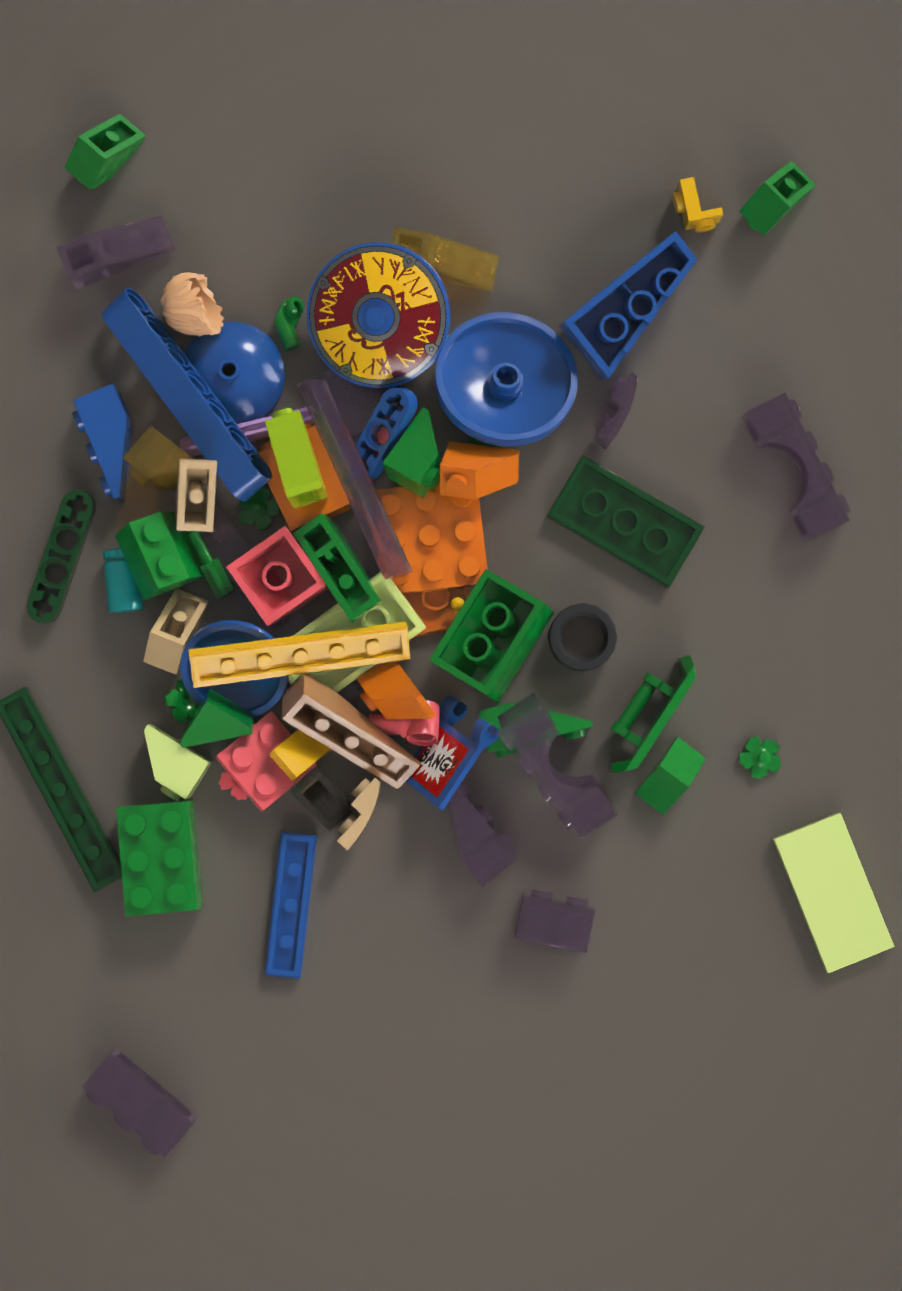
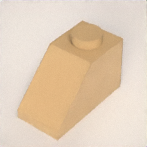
M179 460L175 513L177 531L213 532L217 461Z
M178 588L175 589L150 631L143 662L177 675L186 644L198 631L209 601Z

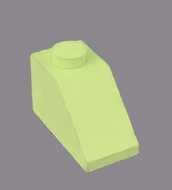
M147 724L144 734L155 781L162 784L160 791L176 801L180 797L184 799L191 798L213 762L190 747L182 748L179 740L155 725Z

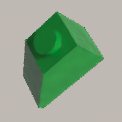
M119 113L79 135L64 168L81 184L93 190L110 180L142 144L146 135Z
M790 161L767 179L738 212L745 217L746 223L752 229L759 231L764 236L778 225L813 190L816 184Z
M424 407L383 462L388 479L424 498L429 489L432 490L439 484L441 464L429 410Z

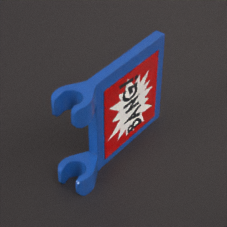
M453 696L445 697L441 704L438 742L430 746H420L414 755L420 761V766L406 780L408 784L441 810H444L482 750L494 743L500 735L499 729L494 725H489L484 719H478L473 725L471 740L452 727L453 724L464 718L468 712L467 705L463 702H458Z

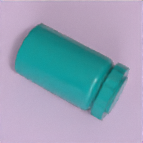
M121 548L103 551V559L106 560L103 566L107 613L143 610L142 596Z

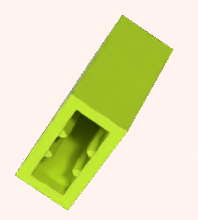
M286 408L272 413V419L266 420L265 424L287 499L294 509L327 499L326 488L300 410L293 412L292 408Z

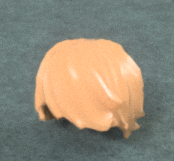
M180 273L173 276L163 289L160 301L165 321L175 331L184 335L199 337L207 334L211 336L217 335L221 332V327H223L222 321L224 317L220 313L222 307L216 304L213 298L214 294L207 288V277L204 274Z

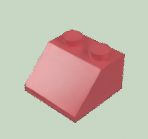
M286 526L226 567L267 626L300 610L329 590L301 545Z

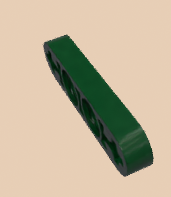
M75 489L69 491L61 501L27 601V612L37 622H54L62 612L96 511L95 500L83 490ZM80 497H83V503L87 505V510L85 512L79 511L76 518L78 523H83L81 529L72 524L63 523L65 517L70 520L73 519L75 510L70 507V503L72 501L78 502ZM65 530H72L77 537L75 546L69 550L61 549L58 544V536ZM58 563L64 567L65 577L60 583L54 584L49 582L46 572L49 566ZM42 584L50 589L60 590L58 596L50 594L48 604L53 606L52 612H45L43 617H40V610L36 608V603L38 601L44 602L47 595L46 591H40Z

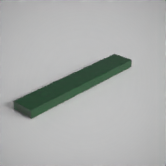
M23 687L1 699L0 717L93 892H97L121 879V861L28 687Z

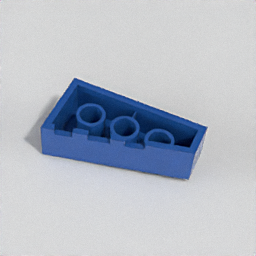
M675 231L558 325L602 381L612 375L618 364L630 351L636 340L651 323L657 312L698 259Z

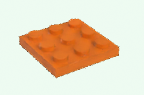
M440 482L434 489H429L424 498L404 487L371 490L380 572L384 569L402 594L459 589L476 585L484 570L488 569L479 498L467 499L440 495Z

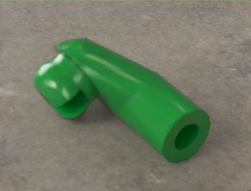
M296 296L287 298L282 302L273 321L285 351H291L301 346L295 326L305 306L304 302Z

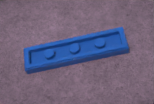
M281 832L265 975L301 979L317 835Z

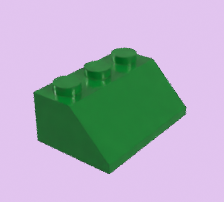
M485 569L429 661L471 688L499 703L554 612L543 601Z

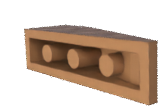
M308 673L300 674L282 695V720L396 789H399L420 766V761L336 691Z

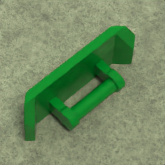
M690 655L677 658L681 678L674 688L646 672L642 679L643 683L619 720L614 722L610 728L636 747L627 760L609 763L610 773L633 770L641 764L695 681L696 671ZM655 689L666 695L667 699L640 738L629 729Z

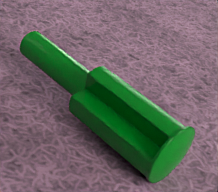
M189 531L188 536L203 562V565L199 568L215 598L220 599L228 596L235 588L219 558H212L199 531Z

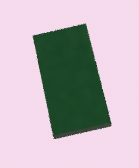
M582 455L546 515L547 518L667 589L672 584L705 528L703 525L585 455Z

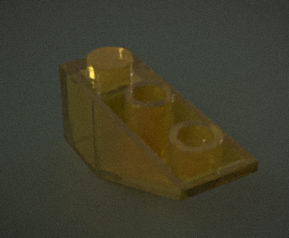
M394 226L391 243L406 247L422 256L437 271L443 282L493 291L499 262L498 255L431 233Z

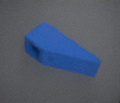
M110 384L73 400L77 410L72 412V415L80 432L85 430L91 443L86 445V449L93 464L99 463L104 473V476L99 477L105 494L107 497L113 495L114 499L121 503L125 501L132 420L119 389L114 384Z

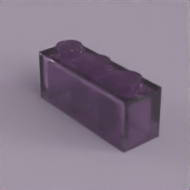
M117 1047L106 1057L82 1086L88 1091L86 1096L93 1104L100 1108H103V1106L108 1108L115 1114L113 1117L115 1122L126 1131L132 1129L143 1138L141 1140L142 1145L155 1155L160 1153L166 1157L198 1118V1116Z

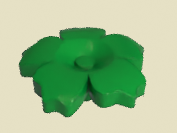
M262 487L246 502L240 500L239 507L244 509L238 515L241 524L253 526L256 523L259 531L268 529L269 525L273 522L270 516H278L280 514V508L276 500L270 499V490Z
M182 678L176 681V689H171L168 694L164 695V704L174 706L170 711L174 721L183 723L187 717L190 719L199 706L186 690Z
M758 736L749 738L744 746L748 752L739 754L738 762L743 765L744 769L751 768L750 776L757 780L767 776L768 770L777 773L779 768L782 767L780 756L774 755L780 749L776 740L770 741L765 739L761 743Z

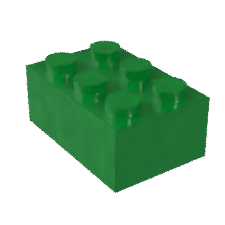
M194 800L117 807L125 917L193 911L203 907Z

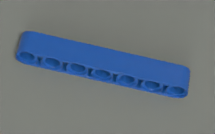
M125 288L102 311V318L206 460L217 461L216 473L228 490L236 498L246 502L272 478L271 470L147 302L133 289Z

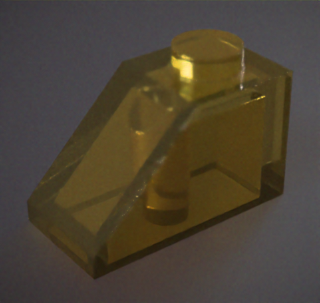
M152 426L144 432L123 457L132 468L128 473L144 487L149 482L159 491L177 488L180 459L194 460Z

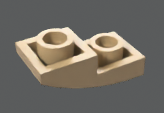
M377 777L372 782L365 778L351 793L356 798L351 805L361 815L356 818L351 814L338 829L342 836L337 842L347 851L358 839L372 816L382 782Z

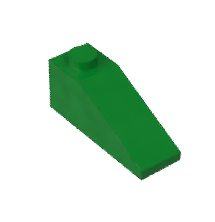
M321 513L293 533L351 622L382 602L353 548L333 519Z

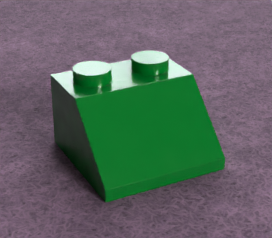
M158 512L127 523L115 534L143 600L205 578L199 568L202 562L188 536V531H177L176 512Z

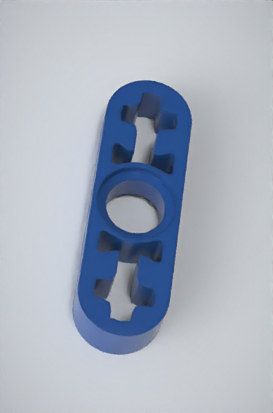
M390 388L382 395L348 457V472L354 479L359 481L375 480L381 475L384 470V460L404 434L417 410V398L411 390L407 388ZM395 398H401L400 403L404 406L403 410H397L398 405L394 402ZM385 415H392L390 419L385 418ZM381 424L385 425L389 432L388 440L383 445L376 439V430ZM374 450H375V451H379V454H372V453H373ZM362 458H368L366 464L370 467L369 471H363L365 465L361 462Z

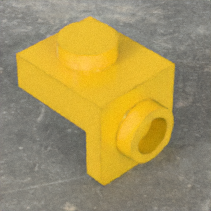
M694 177L679 181L676 192L672 193V200L676 214L681 213L684 229L695 228V232H705L714 229L716 223H719L723 217L722 208L701 211Z

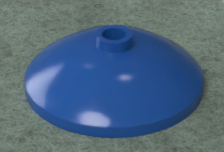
M223 322V327H221L219 334L195 336L186 347L184 354L236 424L264 418L277 405L285 385V366L276 344L260 329L241 322ZM227 365H233L236 367V371L232 376H225L223 374L224 368Z
M235 620L218 621L201 628L190 638L181 657L180 671L186 690L198 704L201 703L209 689H212L252 713L254 717L269 711L281 699L288 682V676L194 688L189 650L274 638L253 624Z

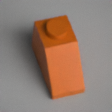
M449 441L440 464V495L478 499L517 484L519 480L520 450Z
M397 661L376 664L357 678V681L365 690L360 694L362 700L371 712L378 708L387 720L431 719L436 715Z

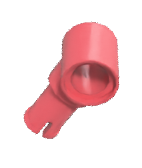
M426 700L436 713L431 719L387 720L383 714L369 715V720L387 735H401L409 743L418 746H430L438 742L440 706L433 701Z

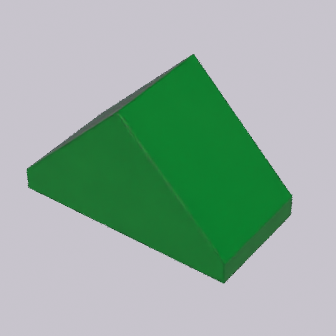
M209 689L183 729L180 740L181 747L184 748L253 734L254 715L212 689Z
M676 737L634 793L664 815L690 787L706 758L682 739Z

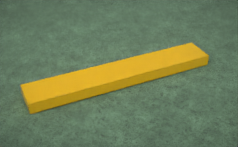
M405 621L190 649L189 658L193 687L198 688L409 660L408 626Z

